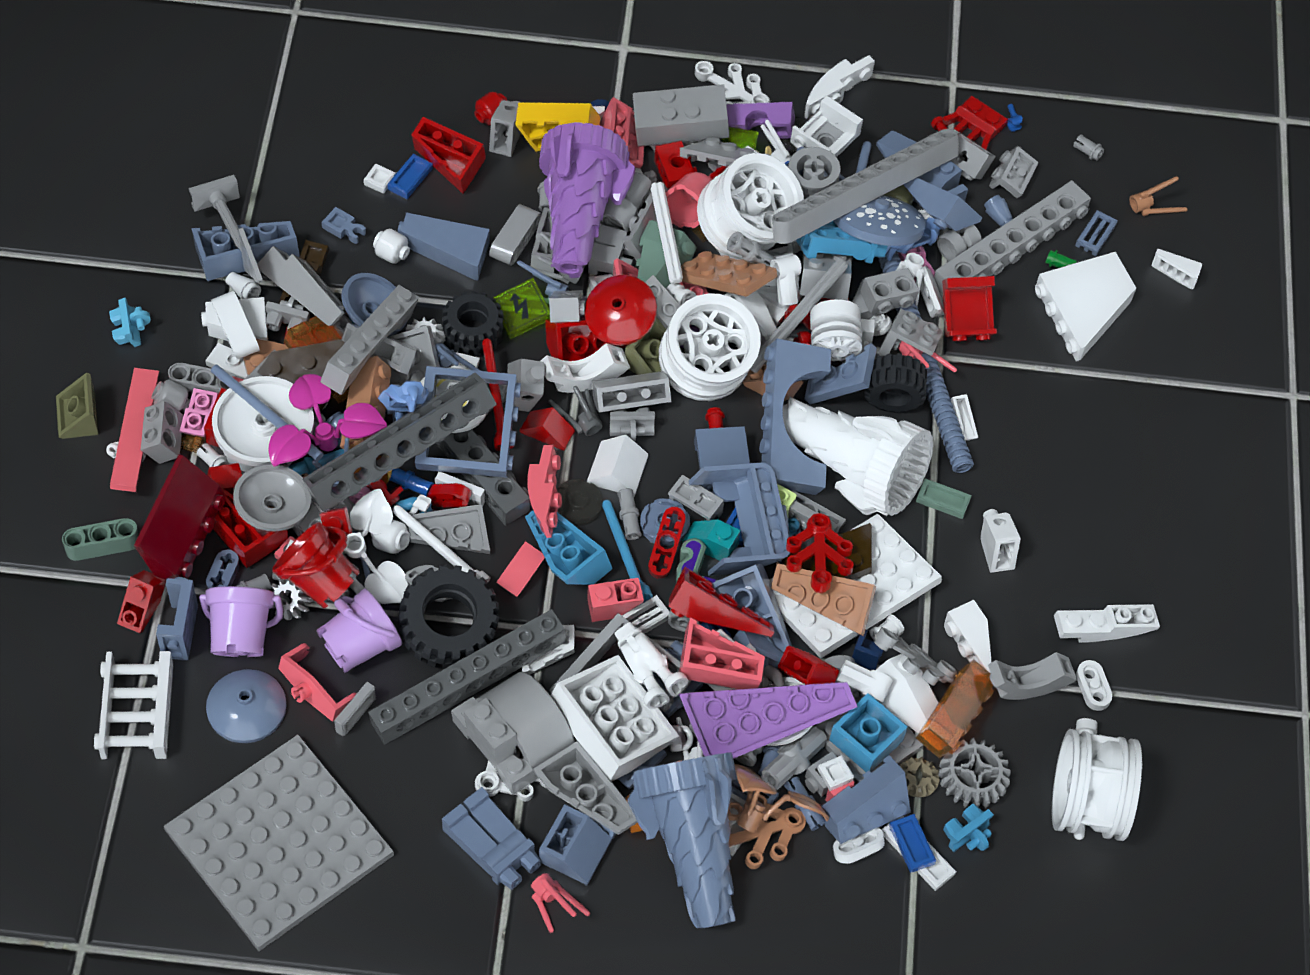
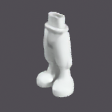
M629 622L615 632L618 646L633 672L634 680L640 684H645L648 690L643 698L647 708H659L670 700L666 692L655 680L653 672L660 676L671 696L676 697L679 695L678 693H682L688 684L686 675L682 672L672 673L668 669L666 655L661 654L640 629H636Z

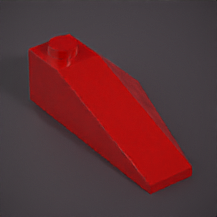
M582 316L580 322L550 323V319L545 320L546 343L551 356L564 361L581 360L591 356L606 344L591 332L585 316ZM614 345L622 349L627 347V345Z

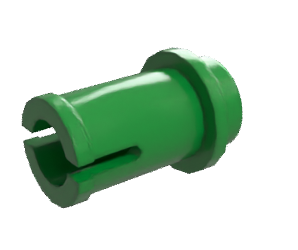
M1050 250L1045 263L1049 264L1050 268L1051 266L1061 268L1075 264L1077 260L1057 253L1058 250Z

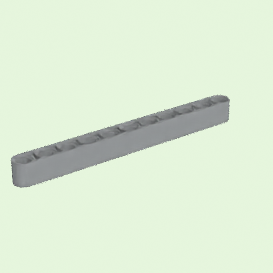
M954 129L940 130L776 213L772 217L774 241L780 244L793 242L952 160L959 155L958 131Z

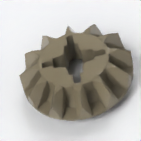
M911 757L909 760L902 762L900 767L905 772L908 795L926 797L937 789L940 781L938 776L939 770H936L932 761L928 762L923 757L915 759ZM918 769H921L922 776L926 778H922L917 785L916 776L912 774H916Z

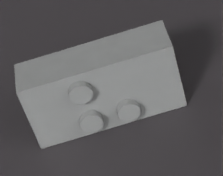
M724 84L633 93L637 146L666 144L677 141L706 140L709 137H729Z

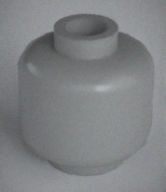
M170 379L164 382L160 381L151 396L154 404L165 401L183 413L190 404L188 389Z

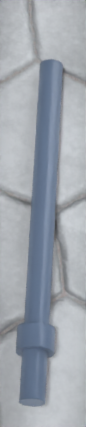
M218 364L211 368V372L274 426L280 428L289 425ZM311 444L308 454L316 461H319L323 457V453Z

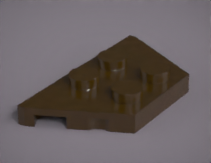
M868 523L839 534L844 540H849L853 544L851 555L844 557L854 563L853 572L848 576L839 574L837 571L838 565L825 556L826 571L832 576L851 580L871 574L872 525ZM826 539L825 543L837 551V546ZM790 553L782 560L783 565H786L787 558L790 555H796L797 553ZM815 555L803 562L801 569L815 571Z

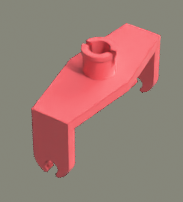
M303 643L281 656L278 669L294 686L291 689V693L294 699L299 697L297 702L301 703L306 700L333 722L357 693H352L336 703L318 681L297 664L309 653L307 649H310V647Z

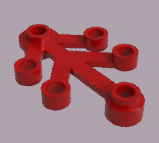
M822 513L813 514L807 521L806 529L796 536L789 537L786 542V550L790 553H797L787 558L786 568L791 572L800 571L802 563L815 555V571L812 573L810 585L817 593H824L831 587L832 575L826 571L825 556L838 565L837 571L843 576L851 575L854 563L850 559L844 558L851 555L853 544L831 529L832 524L829 517ZM814 536V542L800 551L802 543ZM825 538L837 546V551L825 543Z

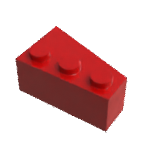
M222 489L225 494V504L221 510H218L215 516L213 530L232 551L236 552L239 560L248 568L280 547L288 539L287 529L282 531H266L248 524L236 511L233 494Z

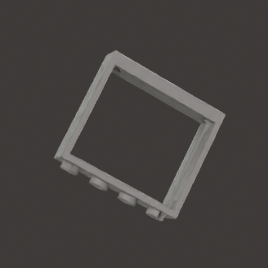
M617 613L549 690L550 694L558 682L595 666L618 640L615 632L629 623V621ZM645 635L661 654L666 655L668 669L673 673L679 672L680 662ZM688 680V684L682 692H684L688 688V686L691 683V680ZM667 689L664 691L670 700L664 706L659 707L661 712H666L674 702V697L670 695Z

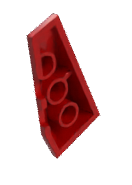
M684 567L669 597V607L675 615L681 618L686 616L696 621L770 637L773 636V624L748 607L743 606L742 609L739 608L738 603L728 593H717L713 588L714 584Z

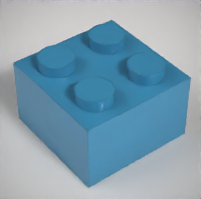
M867 693L857 703V708L849 710L832 727L829 741L865 772L868 770L872 772L885 757L904 741L908 727Z

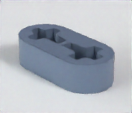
M223 550L218 553L206 578L207 589L214 587L213 583L217 584L220 577H222L223 585L219 584L218 587L232 586L240 567L236 552ZM228 559H231L232 563H228L226 569L224 570L223 562H227Z

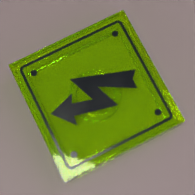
M534 278L493 297L495 303H499L501 306L503 325L510 339L550 319V309Z

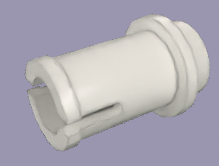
M208 443L202 445L206 453L201 448L197 451V456L204 460L209 467L228 465L226 457L219 455Z

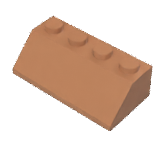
M378 356L368 359L350 385L346 409L356 403H368L375 407L384 419L386 407L378 399V396L389 387L392 368ZM343 435L341 437L340 447L342 449H344L346 438ZM371 436L350 439V449Z

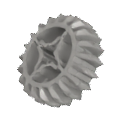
M973 738L967 744L963 739L960 741L959 746L953 744L950 751L947 750L944 753V759L939 764L941 769L938 776L942 778L941 787H947L946 796L954 794V803L962 800L964 801V808L969 803H974L977 807L981 803L985 808L989 806L990 801L995 804L998 802L999 796H1004L1005 788L1010 783L1008 778L1011 771L1007 769L1008 760H1001L1003 753L1002 751L995 753L994 744L989 748L986 747L985 740L981 741L980 744H976ZM969 759L967 764L955 766L959 761ZM988 781H995L992 785L980 789V785L982 783H988Z

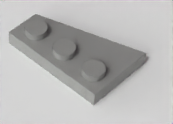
M482 504L411 515L448 548L490 554ZM408 527L410 542L429 545Z

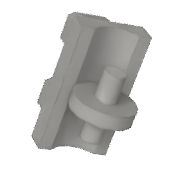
M292 296L289 301L281 300L280 304L267 301L265 306L267 329L279 331L282 323L289 324L287 332L295 337H300L305 329H310L312 323L309 321V312L304 311L305 307L299 305L298 301Z
M639 407L636 412H627L625 409L613 410V412H610V436L626 434L633 441H636V436L654 435L655 412L650 411L648 407Z

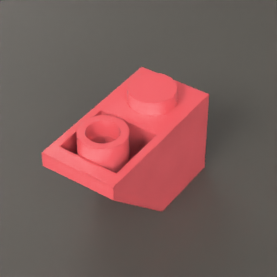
M639 578L588 585L587 601L592 622L613 619L617 613L622 616L644 602Z

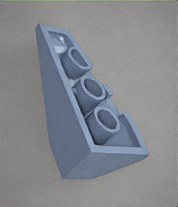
M892 130L877 141L876 146L884 158H887L917 142ZM948 161L917 178L949 191L958 186L962 169L952 161ZM913 196V200H914L918 205H920V203H919V202L914 198V196Z
M919 178L904 184L925 211L935 219L933 223L943 230L948 227L958 231L982 220V217L955 194Z
M762 563L753 565L713 583V588L717 593H728L738 603L739 608L742 609L743 606L748 607L774 625L773 636H763L783 654L787 646H792L774 591L771 589L770 580Z

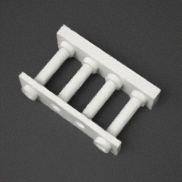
M160 651L159 661H155L154 664H115L112 652H106V662H101V677H104L100 730L99 733H95L94 747L99 749L101 759H107L108 747L149 746V749H153L156 759L167 758L173 676L171 651ZM154 674L155 677H158L157 685H153V688H113L114 675ZM112 698H152L153 701H156V708L151 709V711L111 712ZM110 722H151V725H154V733H149V736H109Z

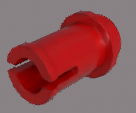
M718 407L708 409L705 419L708 421L709 428H724V412Z

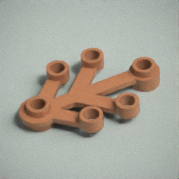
M759 795L757 801H760L765 806L764 811L767 812L772 805L767 803L764 796ZM732 802L729 804L728 818L731 821H736L743 809L739 803ZM777 808L770 815V817L776 819L775 821L766 822L762 820L755 833L743 830L731 834L729 846L758 838L753 850L748 853L745 859V863L749 868L757 869L763 861L762 854L771 834L782 831L778 843H775L770 850V856L773 860L782 861L787 855V845L792 834L800 833L805 827L806 819L800 810L787 808L783 811ZM729 809H736L738 814H732ZM788 818H795L797 823H791ZM774 849L782 850L783 855H777ZM750 857H756L758 863L751 862Z

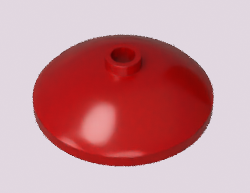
M616 275L601 281L590 292L585 304V319L589 329L599 340L611 345H628L640 340L650 331L657 316V302L650 287L642 280L629 275ZM616 302H622L620 307H614Z

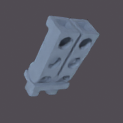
M483 787L463 801L464 806L462 804L458 805L442 818L443 831L492 876V880L497 885L502 882L512 890L522 881V876L516 871L519 867L523 866L529 873H533L541 866V860L534 852V843L530 839L527 840L489 798L488 792Z

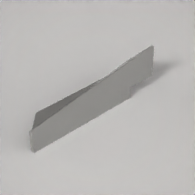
M273 246L257 264L259 271L328 326H333L344 314L342 311L344 309L343 303L305 260L294 254L289 256L286 252Z

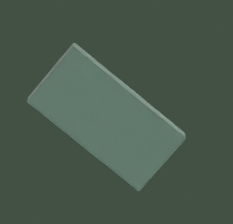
M925 478L916 502L963 519L972 495Z

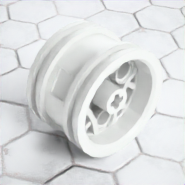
M759 153L743 155L704 187L698 199V221L702 232L717 250L727 256L743 259L740 254L727 250V242L731 235L739 231L743 234L744 238L757 242L760 249L765 252L776 244L773 239V215L804 200L803 191L794 173L778 159Z
M722 294L695 296L677 309L662 337L659 347L661 371H664L668 376L669 384L677 392L697 401L722 399L732 394L741 385L758 357L760 350L758 324L752 313L743 304L731 297ZM689 326H697L700 332L692 331ZM731 342L736 344L738 349H731L728 346V343ZM680 346H684L685 353L681 352ZM695 365H701L705 371L699 370ZM727 365L730 369L729 372H724L723 370H721V368Z

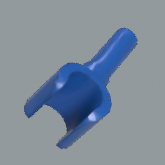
M1009 104L1008 109L1011 118H1008L1007 121L1010 131L1021 129L1020 123L1023 118L1021 115L1016 114L1013 104Z

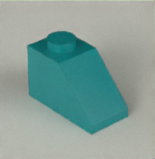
M718 519L694 521L682 543L691 538L700 539L706 546L704 554L721 561L723 558H729L731 552L737 548L741 530Z

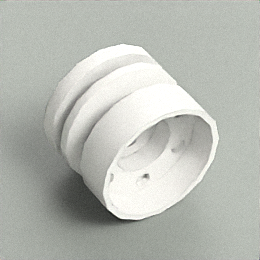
M841 299L827 300L818 303L810 310L811 345L831 349V361L846 360V357L851 354L856 356L862 351L861 311L857 304Z

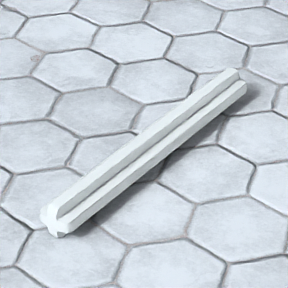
M654 182L651 185V193L669 281L672 284L681 283L683 274L664 184L662 182Z

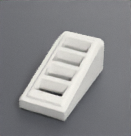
M1157 249L1151 266L1182 285L1194 289L1202 263Z

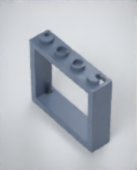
M426 366L424 387L428 389L429 394L424 403L435 397L437 379L462 381L476 372L486 383L508 386L499 464L428 457V447L422 454L416 455V469L507 478V471L512 470L513 455H509L510 446H515L516 431H512L513 422L518 421L519 407H514L515 397L520 398L521 383H517L516 374ZM426 427L422 428L420 433H422L426 429Z

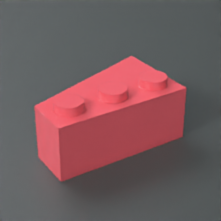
M690 618L685 630L679 672L684 673L687 679L735 689L758 688L762 681L765 656L736 641L734 643L720 636L719 632L713 629L710 631L697 624L698 621Z

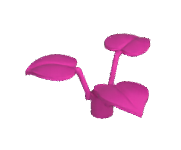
M306 374L299 377L290 388L289 400L295 408L300 410L314 407L319 422L315 429V436L306 429L298 431L294 425L282 426L270 438L268 447L269 457L273 467H276L282 463L304 457L311 449V440L314 441L316 446L319 445L321 450L331 451L338 445L337 438H340V432L343 436L350 439L364 438L387 427V423L372 405L356 403L344 411V419L338 420L335 430L331 424L324 423L318 404H324L330 400L331 388L320 382L322 377L315 374Z

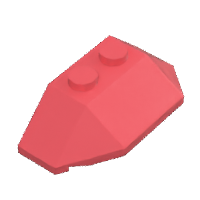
M613 97L599 126L610 129L621 136L620 138L624 139L630 152L629 162L635 168H641L643 166L644 146H637L635 118L633 117L634 111L631 107Z

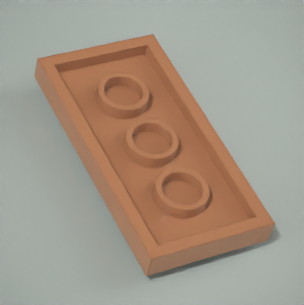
M709 251L699 253L696 258L683 263L681 266L682 282L745 297L777 277V270L774 267L766 266L763 263L747 262L744 259H733L727 255L720 256Z

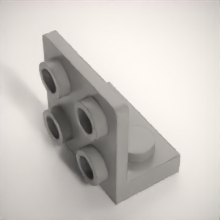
M900 309L882 343L879 353L886 356L891 349L896 351L900 342L903 341L932 356L943 331L934 323L918 318L913 312Z

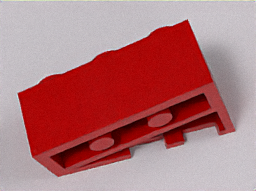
M422 117L412 133L415 150L427 161L431 162L433 167L464 194L486 159L484 144L425 117Z

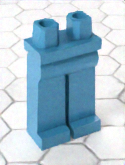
M833 221L796 240L806 258L810 259L816 258L817 253L849 255L857 260L872 263L874 257L884 258L888 248L886 245L874 244L855 238L841 230Z

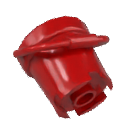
M320 522L313 524L303 532L281 555L272 570L276 576L282 580H289L322 608L328 607L324 602L327 598L334 602L348 589L354 581L349 576L352 572L356 575L359 574V570L343 554L347 547L346 542L348 538L346 533L339 528L324 527ZM329 533L339 535L341 540L335 545L328 537Z

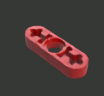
M670 507L665 510L649 560V573L657 579H662L669 575L685 524V513L678 507ZM677 514V519L681 520V522L676 521L673 531L668 530L670 519L667 517ZM662 537H671L674 541V546L670 549L661 547L659 541ZM660 555H671L670 558L665 556L663 566L667 567V569L662 568L661 572L656 571V566L653 563L658 564Z

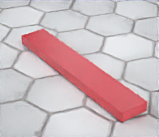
M134 368L110 489L136 492L144 453L141 451L144 410L154 403L151 396L158 383L159 371Z

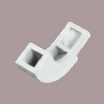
M607 343L591 356L581 360L564 361L546 355L540 361L545 364L544 376L546 379L554 382L558 391L575 393L574 386H577L580 392L585 391V389L592 390V381L618 378L630 368L623 349Z

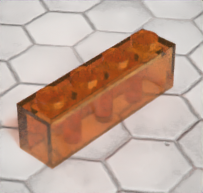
M974 659L959 670L916 736V739L939 759L946 753L952 754L958 749L961 744L959 738L963 737L971 729L972 724L970 721L983 710L982 702H986L994 692L992 689L993 684L990 680L991 673Z

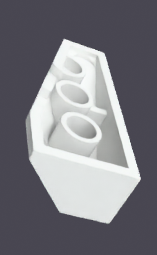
M903 654L888 659L875 670L893 679L882 705L900 721L913 729L916 737L942 756L947 750L950 751L953 744L959 746L960 743L928 682L922 678L923 672L920 668L915 675L906 671L902 664L909 657Z

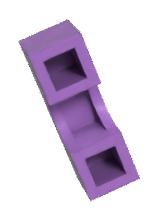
M792 102L726 104L729 137L725 138V140H747L750 129L762 124L767 126L765 124L766 120L770 121L780 139L791 138L795 122Z

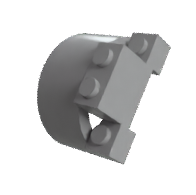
M525 672L515 674L476 700L472 697L451 710L453 722L467 739L471 738L497 770L498 777L513 795L538 779V776L533 771L535 767L575 743L570 727L554 700L537 680ZM517 745L520 748L524 759H519L518 757H516Z

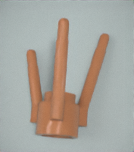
M1176 176L1146 191L1131 195L1130 205L1135 213L1141 212L1143 216L1156 213L1186 212L1188 210L1187 207L1150 209V206L1154 204L1151 194L1178 181L1179 178Z

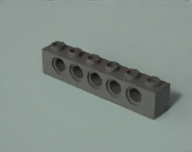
M472 429L461 433H450L443 441L436 442L449 459L499 464L500 458L495 452L491 453L482 436H477ZM510 470L507 471V478L462 474L470 484L485 490L486 504L505 526L530 511L528 490L525 487L521 488L514 474ZM502 492H508L509 494L503 495V494H501V493H502Z

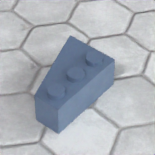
M890 755L883 759L884 764L871 773L868 770L863 774L864 779L853 788H850V786L846 787L822 806L829 816L825 827L840 844L911 813L905 772Z

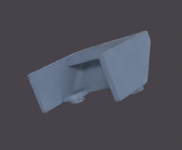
M766 463L704 466L689 480V486L712 484L716 496L723 499L724 502H735L744 547L735 549L731 552L729 558H723L708 571L709 576L735 574L761 563L763 566H767L783 560L790 554L786 550V542L789 538L775 473L771 466Z

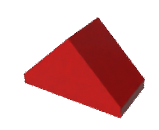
M551 407L530 411L520 429V433L565 451L575 433V429Z

